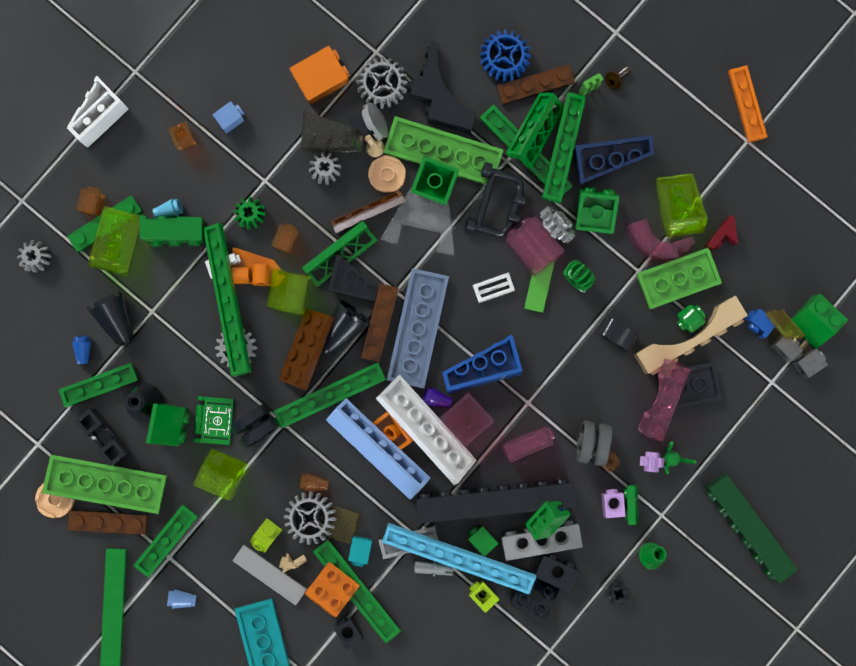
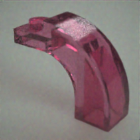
M647 219L626 226L629 238L637 250L655 260L667 261L679 257L678 250L680 253L691 250L690 246L695 244L693 237L673 243H665L658 240L652 234Z

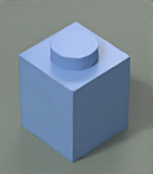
M231 101L212 114L226 134L244 122L242 117L244 112L238 104L234 106Z

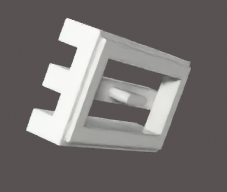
M509 272L472 285L478 303L515 291ZM504 278L507 279L506 282H503L501 284L486 288L481 291L478 290L479 287H482L484 285L499 281ZM507 285L510 287L509 289L481 298V295Z

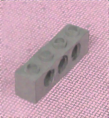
M566 520L550 537L546 538L544 544H537L528 528H524V532L516 533V530L506 531L505 535L501 536L506 561L583 547L579 524L577 522L573 523V520ZM559 531L565 533V538L562 541L555 539V535ZM520 538L527 539V545L523 548L517 546V541Z

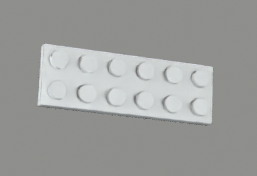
M401 375L397 376L376 398L454 485L459 483L476 462V459Z

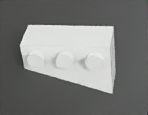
M98 76L95 77V83L90 92L87 91L86 99L81 108L78 107L67 126V129L87 148L129 109Z

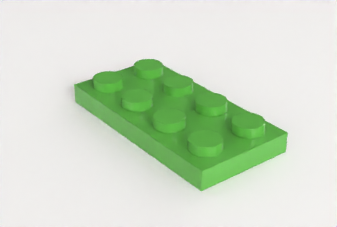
M709 247L636 274L649 310L722 283Z

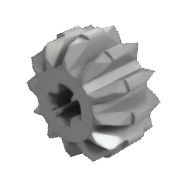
M321 152L322 158L315 155L316 162L310 161V165L313 167L309 168V172L314 173L312 179L318 178L319 184L325 179L326 185H329L328 179L331 178L335 182L334 175L340 176L338 169L341 168V164H336L338 158L332 159V153L325 157V153ZM323 165L325 167L328 166L329 170L327 172L325 170H322Z
M31 240L30 245L26 242L23 243L25 249H18L22 253V255L17 256V259L22 260L19 265L21 267L25 266V271L27 272L32 270L33 273H37L38 268L44 271V264H50L49 261H46V258L52 257L51 254L47 253L49 248L43 247V243L40 241L36 243V241ZM33 254L37 256L36 259L32 258Z

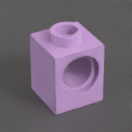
M608 489L606 493L601 494L603 517H626L624 495L622 492H618V489ZM611 498H616L618 501L615 508L609 507L608 503Z

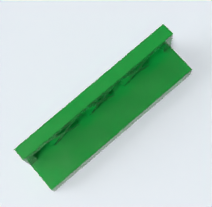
M539 93L506 152L509 158L520 159L527 168L532 169L562 114L564 106L554 93ZM555 105L557 109L553 115V106ZM547 119V127L544 130V122ZM539 134V142L536 145V137ZM530 150L531 156H530V158H529V160H528V158L526 157V155H527L528 151Z
M362 221L302 268L314 284L319 287L332 277L333 271L327 274L328 270H333V268L328 267L329 259L336 257V254L341 251L340 256L346 258L347 260L345 261L350 263L375 244L377 239L370 232L364 221ZM364 232L372 239L366 245L358 244L359 236ZM347 245L355 246V253L352 256L343 255L344 248ZM317 269H325V276L320 281H317L312 273Z

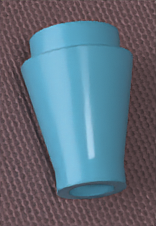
M172 198L164 204L153 208L155 218H158V216H165V218L179 217L183 213V207L179 199L174 200Z

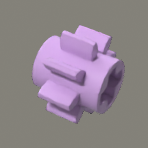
M645 452V456H640V466H644V471L659 472V468H664L665 459L660 458V453Z

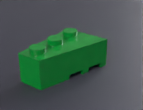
M139 215L140 239L150 244V247H161V244L167 243L172 247L181 246V243H188V246H200V243H205L203 233L205 220L202 217L165 218V216H158V218H146L145 215Z

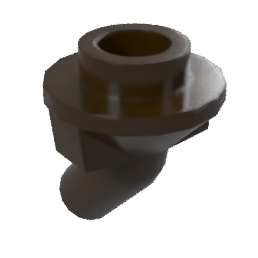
M626 66L617 73L615 70L608 72L605 76V82L610 88L618 89L623 84L622 78L631 71Z

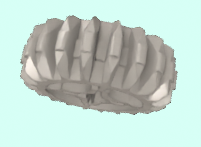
M381 57V62H377V59L374 58V64L368 61V68L362 66L361 70L363 73H358V77L361 79L357 80V85L360 86L358 92L362 93V99L367 98L366 104L373 101L376 107L377 104H380L381 109H384V104L391 108V102L393 101L397 105L398 101L396 98L402 100L403 95L401 93L407 92L405 86H408V81L405 80L407 74H401L404 68H398V62L392 65L391 58L387 62H385L384 57ZM378 70H386L383 74L376 73ZM393 74L398 80L396 89L390 83ZM369 77L375 83L372 92L367 88ZM385 80L386 85L383 86L382 84V86H379V81ZM382 92H387L390 94L388 96L383 97L379 96V94Z
M304 492L302 493V499L298 495L295 496L297 503L294 501L289 502L293 508L287 507L285 511L290 513V515H284V519L290 520V522L285 523V527L291 525L292 529L288 530V533L295 532L294 540L301 536L299 542L303 543L305 538H307V545H310L313 538L314 543L317 544L319 543L318 537L324 541L326 539L324 533L326 535L332 534L328 528H335V525L331 524L330 521L337 520L336 517H331V514L336 513V510H329L333 503L331 502L326 505L327 497L320 500L321 493H317L314 498V492H309L308 498ZM305 502L317 504L311 511L301 507ZM321 509H323L325 514L324 525L318 517ZM296 512H299L298 514L302 518L300 527L296 523ZM314 513V521L307 523L306 515ZM309 525L320 529L315 534L303 532Z

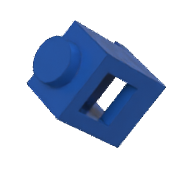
M761 309L751 310L747 314L748 316L745 317V322L749 324V329L756 334L759 333L758 338L760 339L766 338L778 324Z

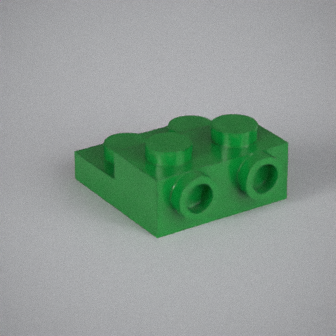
M585 187L584 190L580 189L575 229L614 234L619 195L615 193V190L604 189L603 192H599L594 187Z

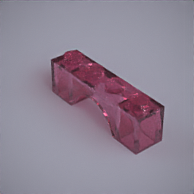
M664 359L658 375L659 391L656 401L650 410L644 412L638 428L646 437L659 441L664 440L690 369L682 363Z

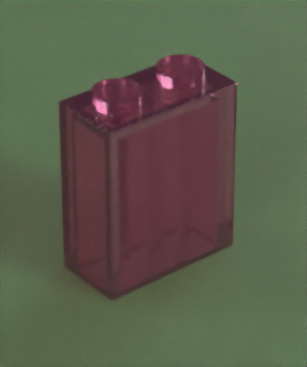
M536 215L533 218H526L521 223L522 226L517 230L515 228L512 229L505 239L508 247L533 277L563 256L565 251L556 239L550 235L548 230L544 228Z
M540 426L501 443L508 462L511 463L553 445L555 436L551 428Z

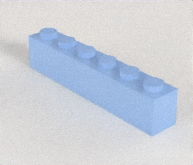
M347 398L326 419L332 427L409 499H412L429 481L430 477Z

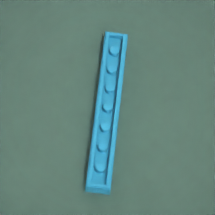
M388 523L382 543L526 594H530L536 579L535 574Z

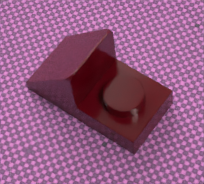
M733 215L728 216L705 244V248L709 247L710 251L714 248L718 249L723 244V239L732 246L738 244L735 217Z

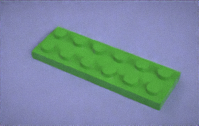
M396 116L394 117L384 149V154L419 165L423 156L460 169L458 177L484 185L487 184L488 178L481 177L484 162L492 163V168L498 169L503 149Z
M50 455L42 493L159 514L167 476Z

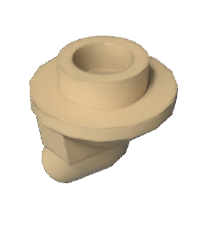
M371 135L365 137L367 153L371 157L381 156L385 149L384 143L376 138L373 139Z
M286 554V557L282 556L279 568H282V573H285L290 569L301 566L307 562V559L302 555L293 561L290 555Z

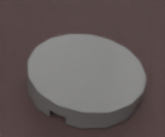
M367 103L362 107L363 120L370 131H374L375 134L373 136L378 140H382L389 134L387 123L380 110L373 103Z

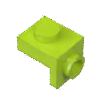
M266 518L251 538L250 543H252L256 550L265 553L282 529Z

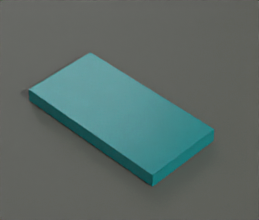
M273 598L235 608L249 666H290Z

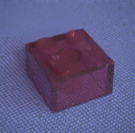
M469 392L439 418L465 447L494 422Z

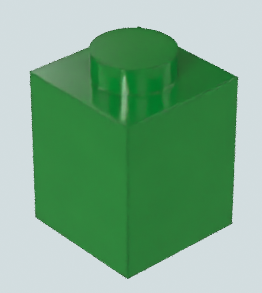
M476 525L468 532L470 534L468 540L484 557L498 545V542L483 525L480 527Z

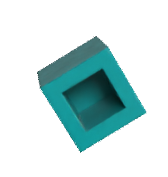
M353 536L348 561H352V565L363 567V564H368L373 539Z

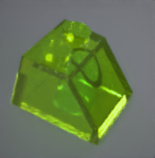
M273 268L267 306L284 312L302 315L305 312L311 275Z
M211 449L199 470L193 486L226 500H231L234 497L247 463Z

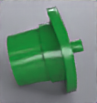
M645 543L639 550L640 561L649 570L660 567L667 557L666 550L655 543Z

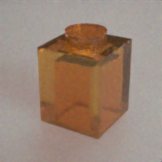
M187 122L168 128L173 143L179 151L197 144L191 127Z
M88 186V189L81 188L76 210L83 214L98 217L101 214L105 195L99 192L100 189Z
M288 223L285 226L280 224L272 243L273 248L292 254L300 234L296 230L297 227Z

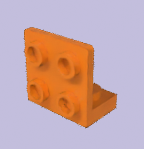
M329 562L304 595L332 617L336 618L358 589L359 584Z

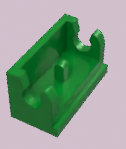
M546 501L527 521L525 525L534 540L550 537L571 515L568 510L560 511L557 508L562 504L561 502L549 503V501Z

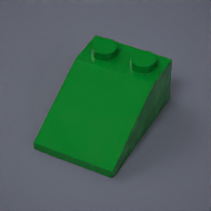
M153 403L146 443L181 446L182 442L184 443L186 439L185 423L188 424L190 418L188 408Z

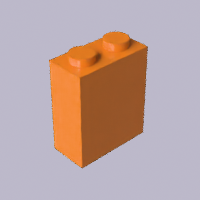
M330 46L289 68L310 105L349 83L348 76L350 74L345 66L341 67L338 62L340 57L337 51H332Z

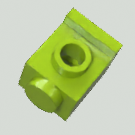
M483 580L480 583L476 581L469 588L471 590L469 596L485 613L500 600ZM485 591V597H480L479 592Z

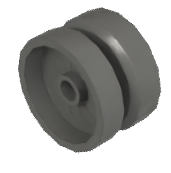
M583 420L577 440L576 461L587 464L592 457L594 465L605 467L610 452L612 426L600 423L596 430L594 422Z

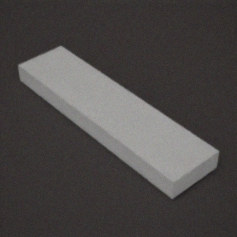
M245 544L233 559V562L294 605L299 602L307 590L305 586L288 574L282 573V570Z

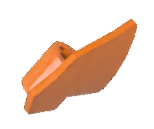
M235 247L232 248L235 256L239 254L242 261L231 268L234 284L279 286L286 278V275L274 260Z

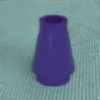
M432 387L431 389H426L423 401L428 406L449 409L452 398Z

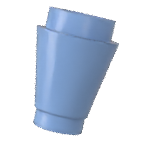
M174 589V591H169L167 606L172 607V609L195 607L196 595Z

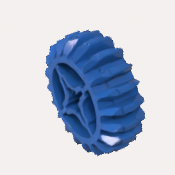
M498 30L496 36L490 34V40H484L485 45H481L483 52L479 54V57L483 58L480 61L481 65H485L483 70H490L489 77L495 74V80H498L499 76H501L503 82L506 81V77H509L510 81H512L514 75L519 78L520 72L524 73L526 71L524 66H529L530 63L528 59H530L531 55L527 53L530 47L525 46L526 40L520 42L521 34L514 37V31L511 32V35H508V31L504 30V34L501 35V32ZM502 43H509L512 46L506 47ZM495 46L498 55L491 61L489 53ZM519 51L520 61L515 66L513 56L515 52ZM502 53H503L504 55L509 54V55H508V58H506L505 56H504V57H501V56H502ZM505 65L508 69H502L497 66Z

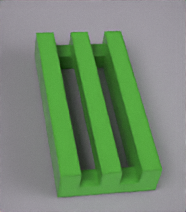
M598 73L584 81L579 90V95L586 96L587 93H592L593 89L594 91L597 90L603 81L601 74Z

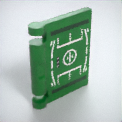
M197 396V400L205 401V405H196L194 434H202L201 439L193 438V442L230 445V426L232 424L234 399Z

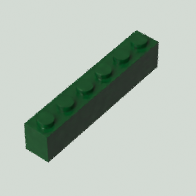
M722 474L705 487L708 491L706 493L707 497L712 503H717L720 507L718 511L721 516L728 518L731 522L730 528L735 534L739 533L742 537L741 543L747 550L751 549L754 553L753 559L759 566L762 565L765 568L764 574L771 582L775 581L780 584L798 570L728 475Z

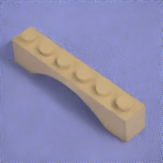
M733 296L715 306L707 324L691 339L676 345L651 344L633 355L645 374L651 373L654 375L662 370L661 366L667 363L669 366L678 361L677 357L681 354L686 356L695 351L693 347L698 344L703 346L711 341L710 337L715 334L719 337L726 333L727 327L740 325L744 322L743 318L748 315L738 298Z

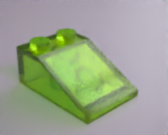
M693 173L656 178L661 219L666 237L704 232L708 217Z
M104 206L88 266L127 276L140 228L139 216Z

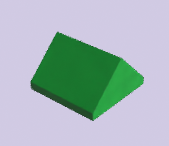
M423 156L411 193L447 205L460 169Z

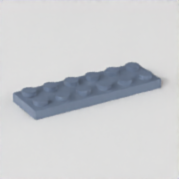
M414 268L411 269L388 372V381H393L397 376L401 375L410 386L425 388L449 276Z

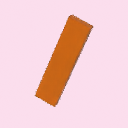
M748 66L728 70L747 142L751 143L766 139L768 136Z

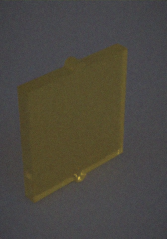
M784 310L767 311L765 314L786 339L796 340L804 336L803 332Z
M332 505L329 507V511L336 510V513L331 514V517H336L337 520L330 521V523L334 524L335 528H328L332 534L326 535L324 533L325 537L350 544L353 533L357 529L355 526L359 513ZM325 514L321 517L323 525L325 523Z

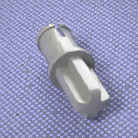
M436 561L433 563L415 562V573L433 574V576L453 575V567L436 563Z

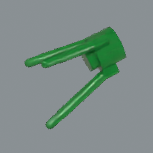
M670 441L668 447L665 448L666 453L663 455L666 474H669L670 466H676L679 462L697 463L696 460L680 458L677 452L671 451L674 444L673 441Z

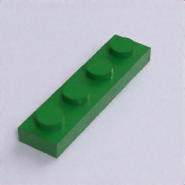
M131 195L67 237L75 250L80 253L143 213V211Z
M129 363L58 390L64 407L67 408L138 382L139 379L133 363Z
M183 504L133 566L149 578L199 516Z

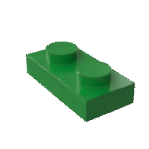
M638 484L627 485V489H624V499L628 504V508H625V520H628V525H636L639 523Z

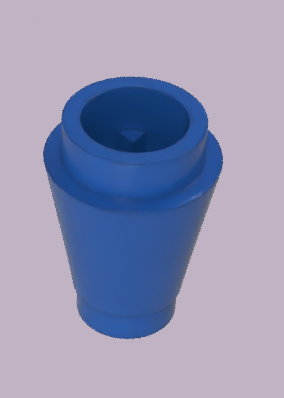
M74 336L72 346L76 364H86L89 359L91 340H89V336Z

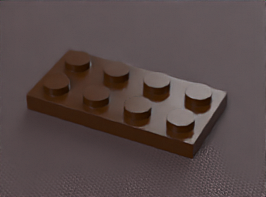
M306 308L291 349L288 352L285 365L281 370L279 380L307 391L334 317Z

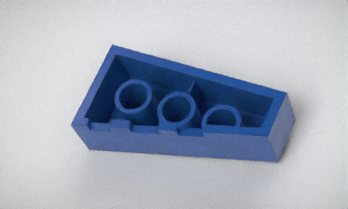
M513 335L442 372L447 394L521 375L523 370Z

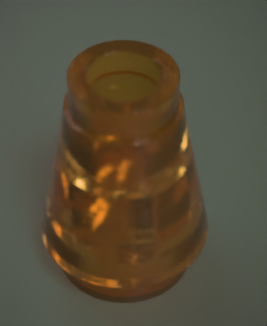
M310 473L302 474L299 489L304 490V492H326L329 480Z

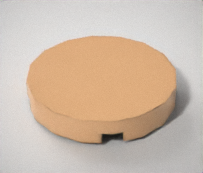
M384 155L372 162L368 177L375 190L390 194L398 191L403 186L406 180V170L398 158Z
M43 483L38 488L35 496L39 512L50 518H58L68 514L74 506L75 499L42 493Z

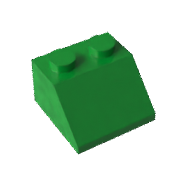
M821 294L813 295L790 319L788 324L814 349H817L834 336L848 319Z

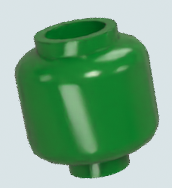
M688 305L677 314L679 319L677 324L683 332L687 330L690 333H694L705 324L704 318H706V315L698 305Z

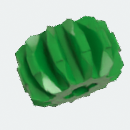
M252 197L248 198V202L242 198V205L239 203L235 204L239 210H233V214L238 215L234 220L236 222L240 221L239 226L241 228L245 224L248 230L251 229V224L258 228L256 222L263 223L264 221L260 217L266 216V213L262 211L265 208L264 205H259L260 201L258 199L253 202ZM252 209L253 215L251 217L248 215L247 217L246 211Z
M578 260L570 262L563 271L565 279L581 292L588 290L596 281L590 269Z

